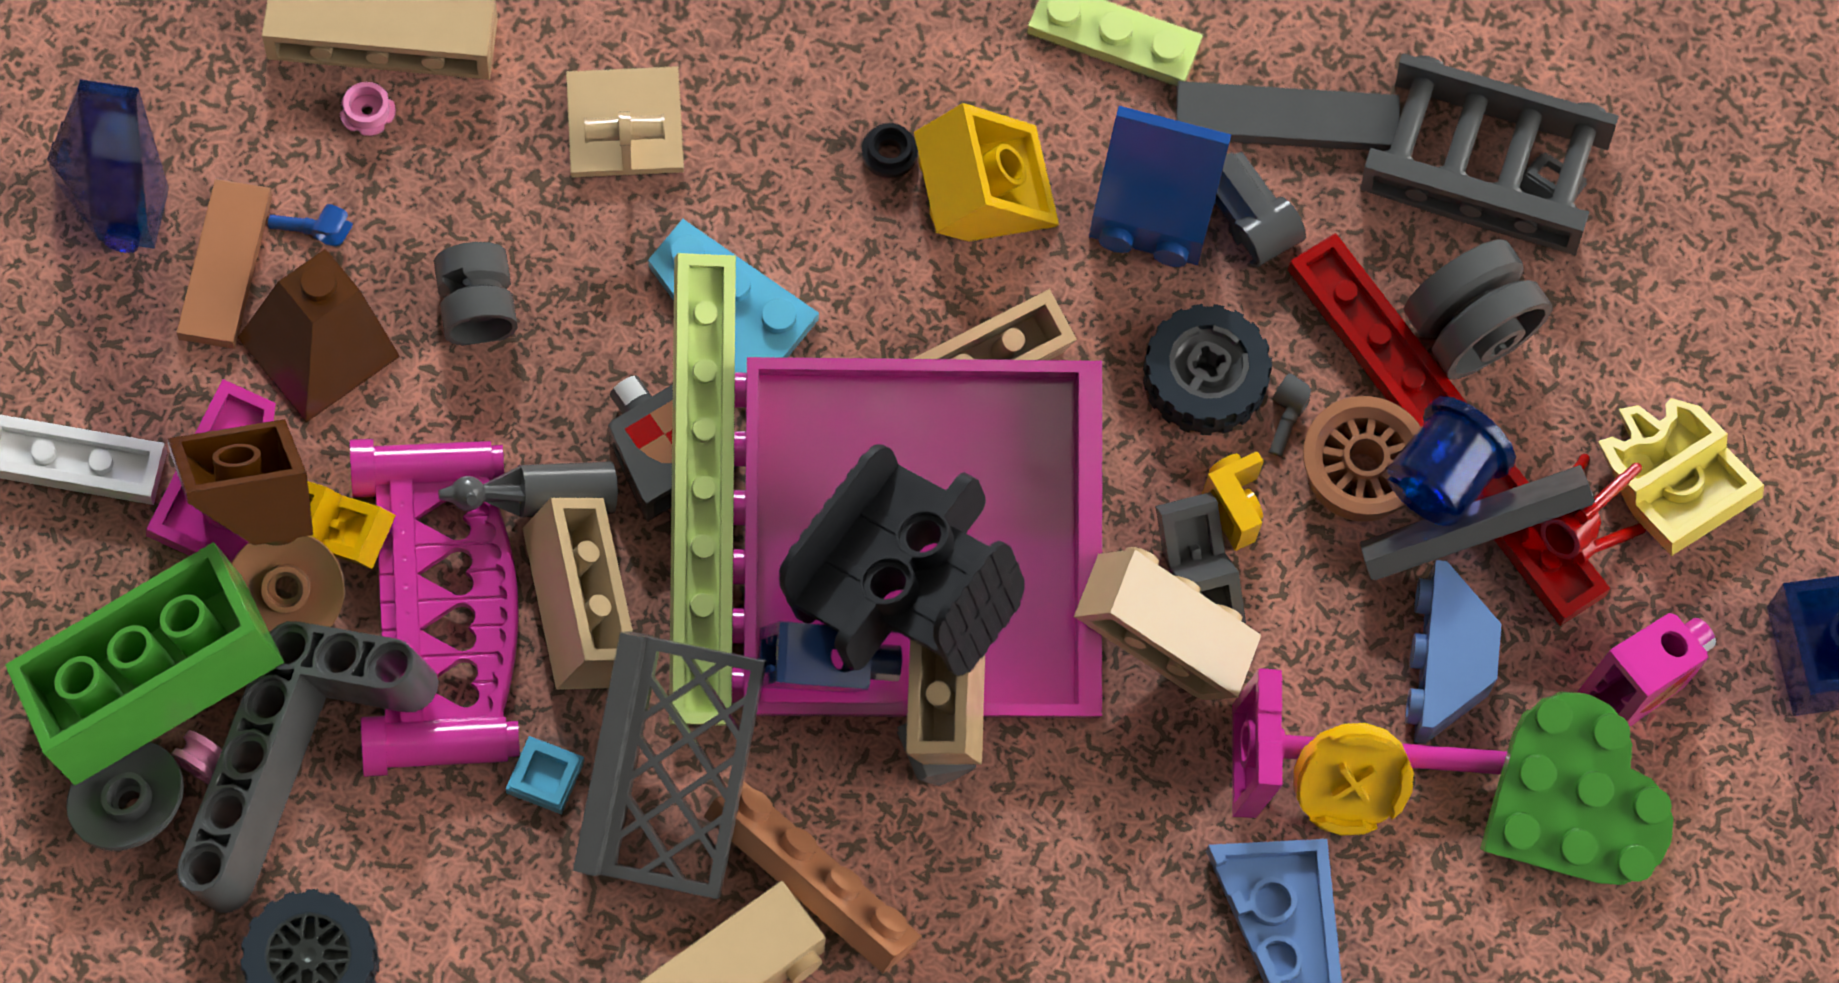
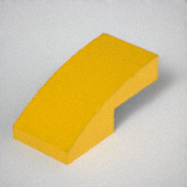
M308 481L313 526L312 537L323 543L335 557L372 569L396 515L382 507L343 496L326 486Z

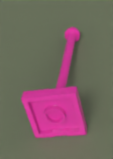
M1258 668L1239 694V697L1232 704V817L1257 818L1283 786V759L1298 760L1303 748L1315 738L1285 735V731L1282 728V670ZM1403 744L1412 768L1501 775L1507 751Z

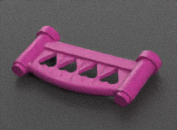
M373 439L350 440L352 498L376 497V506L382 507L396 515L378 555L382 636L406 642L437 673V677H440L459 663L472 664L477 669L478 675L471 683V686L479 694L478 701L470 707H461L436 693L433 700L425 708L416 712H400L385 709V716L361 717L363 776H388V768L508 762V757H519L518 721H506V717H504L518 643V587L512 549L500 508L483 502L479 508L468 511L463 516V520L469 525L470 533L462 540H453L418 521L446 502L438 498V490L453 485L457 479L463 476H472L479 479L482 484H485L503 475V445H491V441L374 446ZM464 552L472 560L466 575L472 580L473 587L465 595H455L420 575L452 553ZM466 607L475 616L473 623L469 626V631L475 636L476 643L467 651H459L423 632V630L455 608Z

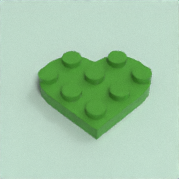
M1562 691L1555 693L1556 695L1541 699L1533 708L1527 709L1521 715L1512 733L1480 849L1484 852L1596 883L1623 885L1632 881L1646 880L1652 875L1655 867L1662 862L1672 842L1673 815L1671 812V800L1668 794L1661 790L1651 778L1631 769L1632 742L1628 722L1619 716L1611 705L1590 694Z

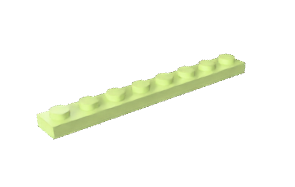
M677 253L674 257L670 641L732 653L736 255ZM670 654L669 695L695 679L682 656ZM695 659L702 672L716 664ZM726 666L708 678V681L725 707L728 708L732 705V667ZM700 684L672 702L687 725H703L719 714ZM669 716V725H675ZM722 720L721 722H719V723L716 724L715 726H727V725H726V723L724 722V720Z

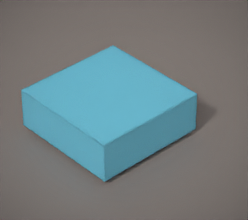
M529 736L507 784L506 793L562 815L585 762L584 757Z

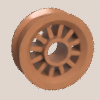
M1356 396L1337 401L1317 415L1305 437L1303 460L1309 486L1315 497L1325 508L1348 520L1368 522L1392 515L1418 494L1428 476L1430 450L1422 428L1406 410L1393 402L1378 397ZM1358 429H1364V433L1360 434ZM1374 431H1375V432H1378V433H1380V434H1382V435H1381L1380 437H1378V436L1373 435V434H1374ZM1392 442L1394 446L1388 447V444ZM1355 454L1368 455L1374 459L1378 468L1372 471L1360 470L1354 466L1350 457ZM1341 479V480L1337 483V485H1334V483L1332 482V481ZM1349 488L1354 490L1353 496L1345 492ZM1364 491H1367L1369 498H1363Z

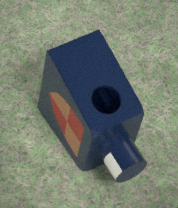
M779 621L760 628L759 659L767 660L762 688L852 693L868 690L870 680L899 681L902 669V648L900 645L882 644L861 670H855L844 663L841 669H837L831 659L832 651L836 649L835 639L838 634L837 631L822 624Z

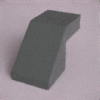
M1209 492L1155 506L1162 551L1169 573L1193 581L1201 588L1200 594L1215 604L1224 605L1236 610L1242 615V622L1246 623L1239 571L1225 553L1218 502L1213 494Z

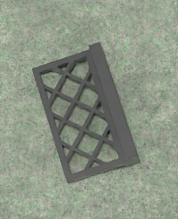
M632 631L620 632L573 866L574 872L593 876L601 874L714 899L721 897L767 660L655 638L652 635ZM659 652L682 656L695 676V679L669 696L655 677ZM695 659L716 664L702 672ZM726 666L750 670L746 696L726 708L708 681V678ZM700 684L719 714L691 732L672 702ZM653 690L660 702L648 709ZM743 707L739 727L731 714ZM665 708L683 735V738L656 755L643 736L646 720ZM724 720L737 742L734 756L715 768L696 738ZM688 744L707 774L679 791L661 761ZM641 749L648 762L636 769ZM732 766L727 787L719 774ZM653 767L672 797L647 814H644L631 795L635 778ZM709 780H712L725 802L722 815L703 827L684 797ZM676 803L695 833L668 851L649 820ZM629 808L636 821L625 828ZM720 825L715 846L707 833ZM641 826L660 857L642 869L617 864L622 838ZM698 839L701 840L713 859L708 883L686 878L672 857ZM664 862L672 875L651 870Z

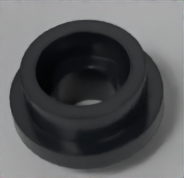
M884 123L868 132L863 140L861 152L864 164L872 173L884 178H896L906 174L913 168L917 160L918 149L914 136L905 127L896 123ZM892 145L900 151V154L896 158H885L880 155L879 150L884 146Z

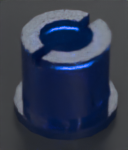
M1439 396L1432 400L1425 408L1423 415L1424 424L1387 468V474L1391 475L1387 480L1397 497L1416 514L1437 525L1452 526L1460 520L1493 478L1500 479L1508 475L1515 465L1516 454L1512 443L1502 429L1487 415L1472 405L1456 398Z

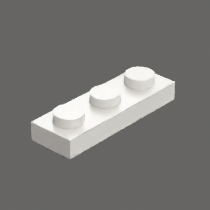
M0 415L1 479L154 505L167 455L164 443Z

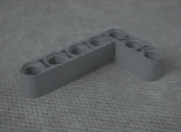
M298 621L284 622L270 631L284 663L247 684L179 860L177 869L178 879L185 889L219 913H231L240 909L248 901L256 885L326 698L400 712H416L425 708L433 700L439 684L437 673L406 642L395 638Z

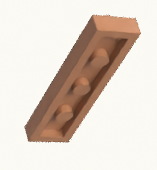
M743 781L732 842L778 882L783 881L799 901L879 971L885 973L905 958L922 938L907 923L906 918L895 908L887 906L867 889L857 874L841 866L821 849L811 834L796 827L775 809L765 794L752 789ZM722 795L714 799L703 816L710 823L722 815L725 802Z

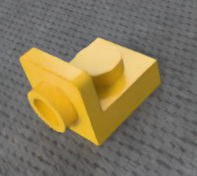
M1258 451L1243 458L1239 454H1232L1219 460L1209 469V474L1202 494L1211 492L1217 500L1221 528L1235 551L1254 543L1262 525L1263 511L1257 497L1250 489L1243 490L1242 486L1258 479L1264 462Z

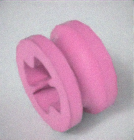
M189 730L184 735L185 747L183 749H174L171 755L181 768L209 785L222 749L203 735Z

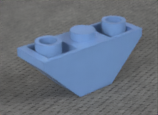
M1435 560L1428 579L1419 578L1415 594L1414 611L1415 613L1425 615L1423 634L1414 633L1410 652V668L1420 669L1418 689H1409L1405 710V723L1415 724L1414 743L1426 744L1488 697L1498 676L1501 623L1448 561Z

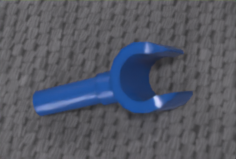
M331 204L325 205L317 220L307 217L296 218L270 215L268 218V227L271 229L303 232L330 246L341 245L353 224L346 221L348 214L344 209Z

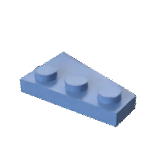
M1327 839L1208 845L1206 849L1208 858L1263 982L1342 983Z

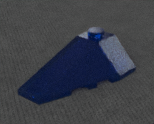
M80 79L68 105L66 117L63 122L61 121L55 142H52L49 149L47 161L54 180L99 241H104L107 247L123 253L136 252L138 247L155 249L169 186L139 88Z

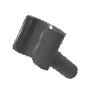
M1288 374L1284 378L1272 398L1273 401L1286 408L1268 452L1279 457L1283 456L1292 428L1310 401L1311 389L1309 385L1293 374Z

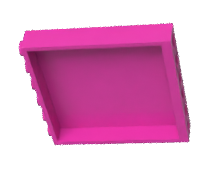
M747 357V372H735V408H746V431H734V466L746 467V490H734V525H745V549H733V584H745V608H733L732 644H744V656L759 659L761 627L779 621L804 623L795 617L780 588L779 569L782 561L785 560L791 546L799 540L802 532L812 523L811 521L815 515L819 514L826 501L833 496L839 484H842L847 478L846 475L852 468L854 469L860 457L871 449L870 447L876 444H883L892 449L900 466L945 490L949 488L955 478L961 473H967L978 479L985 494L986 503L982 513L966 534L988 546L996 541L1008 544L1020 565L1019 568L1025 581L1021 605L1010 618L1008 625L998 634L999 637L989 646L985 654L983 718L1101 717L1102 635L1076 619L1074 615L1097 556L1102 554V361ZM938 544L928 545L924 547L920 552L929 551L936 547ZM903 590L893 591L889 593L884 599L896 597ZM816 620V621L810 623V624H822V625H825V624L821 623V622L818 621V620ZM890 633L882 643L900 645L902 648V669L899 681L870 680L868 690L855 693L762 688L757 716L907 717L910 639L900 633ZM833 649L831 655L832 663L837 669H841L843 662L837 650ZM732 667V703H736L746 696L750 670Z

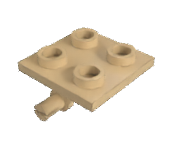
M678 67L566 72L571 178L684 172Z

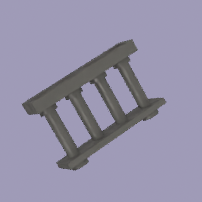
M1402 53L1395 86L1409 90L1390 150L1370 149L1364 167L1360 190L1459 222L1576 256L1589 211L1578 209L1574 202L1592 146L1609 150L1619 115L1606 112L1604 108L1594 103L1581 102L1577 104L1449 67L1431 56L1421 55L1415 57ZM1430 98L1462 107L1444 166L1440 167L1414 161L1411 157ZM1484 115L1516 124L1499 180L1494 183L1469 177L1465 173ZM1538 130L1570 139L1553 197L1549 199L1524 193L1520 189Z

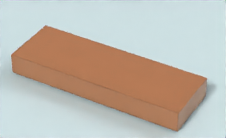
M220 179L214 180L177 329L179 340L232 349L236 348L273 196L271 188Z

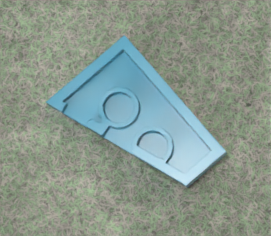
M682 219L648 259V267L674 301V257L677 253L735 254ZM736 256L735 372H747V357L788 358L817 323L819 312Z

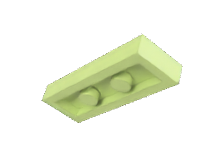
M1039 0L1027 34L1177 86L1178 81L1187 80L1203 34L1106 0Z

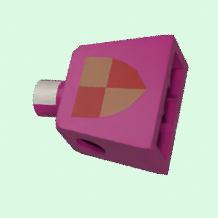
M1668 613L1609 650L1577 693L1590 694L1611 705L1617 714L1623 717L1628 722L1629 727H1631L1682 690L1709 659L1707 652L1716 644L1715 635L1709 625L1699 618H1693L1684 624L1677 615Z

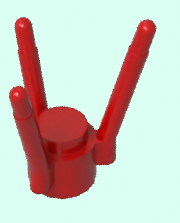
M1588 454L1580 455L1573 467L1581 465L1585 472L1590 462V456ZM1635 462L1623 473L1619 474L1594 497L1595 502L1593 505L1539 523L1542 525L1540 530L1541 538L1548 550L1559 558L1566 560L1575 558L1578 563L1583 564L1597 552L1644 534L1646 529L1642 524L1638 523L1596 539L1601 525L1598 511L1642 471V465Z

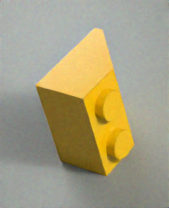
M961 103L914 131L919 154L918 164L924 176L930 203V217L935 225L936 233L969 242L1059 226L1036 125Z

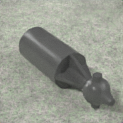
M611 461L518 465L517 468L485 484H482L475 477L463 476L457 479L453 485L438 490V498L453 503L463 511L475 510L483 502H486L521 518L533 517L550 498H604L607 514H614L617 507L618 486L616 470Z

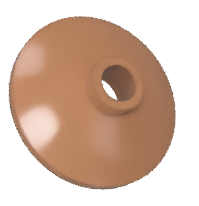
M314 537L296 538L293 542L280 546L268 545L266 543L260 545L247 543L232 561V565L243 577L269 632L277 625L287 621L332 627L338 618L345 597L344 576L333 553ZM283 576L294 578L298 584L297 594L292 597L281 595L277 589L279 578Z

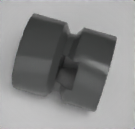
M469 242L449 247L438 253L433 261L438 294L444 298L440 303L445 339L452 344L465 346L500 341L513 335L518 329L513 293L507 290L511 285L506 249L499 244L491 242Z

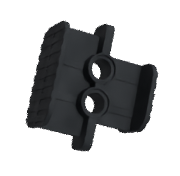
M876 444L860 457L857 465L846 475L847 478L843 483L839 484L835 493L826 501L819 514L815 515L811 521L812 523L800 535L799 540L791 546L779 569L780 588L798 620L804 623H812L818 620L838 632L835 639V648L842 662L855 670H861L866 666L890 633H900L941 656L949 672L962 676L971 672L976 667L977 662L980 658L984 657L989 646L999 637L998 634L1008 625L1010 618L1020 607L1025 588L1024 577L1019 568L1020 565L1008 544L996 541L988 546L966 534L982 513L986 503V497L978 479L967 473H961L955 478L949 488L945 490L900 466L892 449L883 444ZM938 544L936 547L929 551L920 552L924 547L928 545ZM903 590L896 597L884 599L889 593L893 591Z

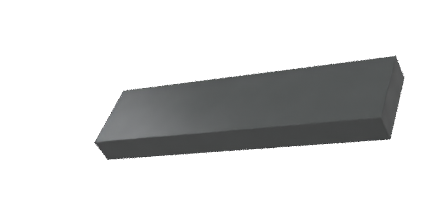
M1178 81L1176 89V120L1231 134L1230 142L1370 151L1373 148L1387 151L1390 150L1400 120V95Z
M1578 465L1361 541L1360 545L1371 580H1378L1591 506L1595 500L1582 466Z

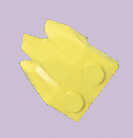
M1670 398L1665 404L1666 417L1661 421L1657 420L1639 405L1619 409L1622 423L1630 439L1624 442L1617 438L1609 437L1598 441L1614 479L1633 463L1637 462L1642 465V471L1620 492L1635 519L1673 556L1762 499L1764 484L1727 448L1728 434L1700 406Z

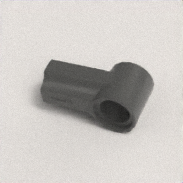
M1230 152L1227 154L1215 203L1231 224L1234 242L1237 246L1241 243L1244 245L1253 258L1249 263L1251 266L1258 268L1306 239V230L1295 207L1286 198H1276L1243 152Z

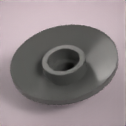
M149 742L76 786L71 783L66 808L72 828L84 842L105 851H123L145 844L169 825L179 809L184 791L181 769L167 750ZM139 798L134 805L124 809L128 801Z

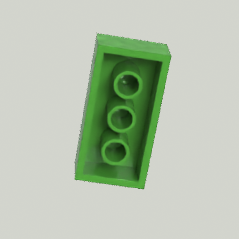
M213 542L8 662L5 666L44 755L76 786L283 664L284 661L243 577Z

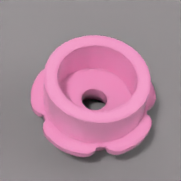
M360 82L350 87L342 98L341 105L343 110L340 112V119L348 130H358L363 136H374L383 132L386 123L393 121L396 113L393 100L388 99L387 91L378 84ZM365 107L373 109L372 113L368 115L364 114L362 110Z

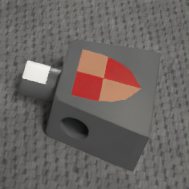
M631 376L618 383L610 392L611 399L622 415L612 420L608 425L609 443L643 517L649 522L670 509L672 504L673 385L652 396L638 376Z

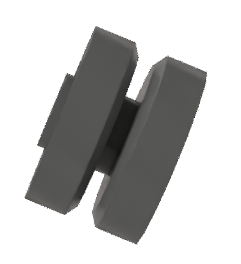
M1497 239L1483 243L1450 261L1425 280L1408 298L1403 307L1405 316L1420 338H1437L1431 349L1432 354L1449 379H1460L1472 375L1511 353L1532 337L1553 312L1552 303L1536 281H1519L1524 271L1523 262L1507 240Z

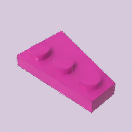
M222 379L195 434L274 421L276 403ZM177 471L173 475L146 529L147 537L188 556L214 542L231 563L239 551L249 543L188 504Z

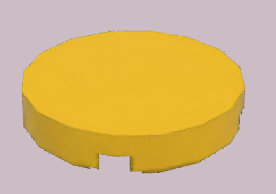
M1367 723L1341 724L1321 732L1303 748L1294 766L1293 788L1301 809L1318 828L1341 836L1363 835L1377 830L1378 823L1385 821L1389 816L1392 821L1403 811L1413 792L1414 771L1403 744L1386 729Z

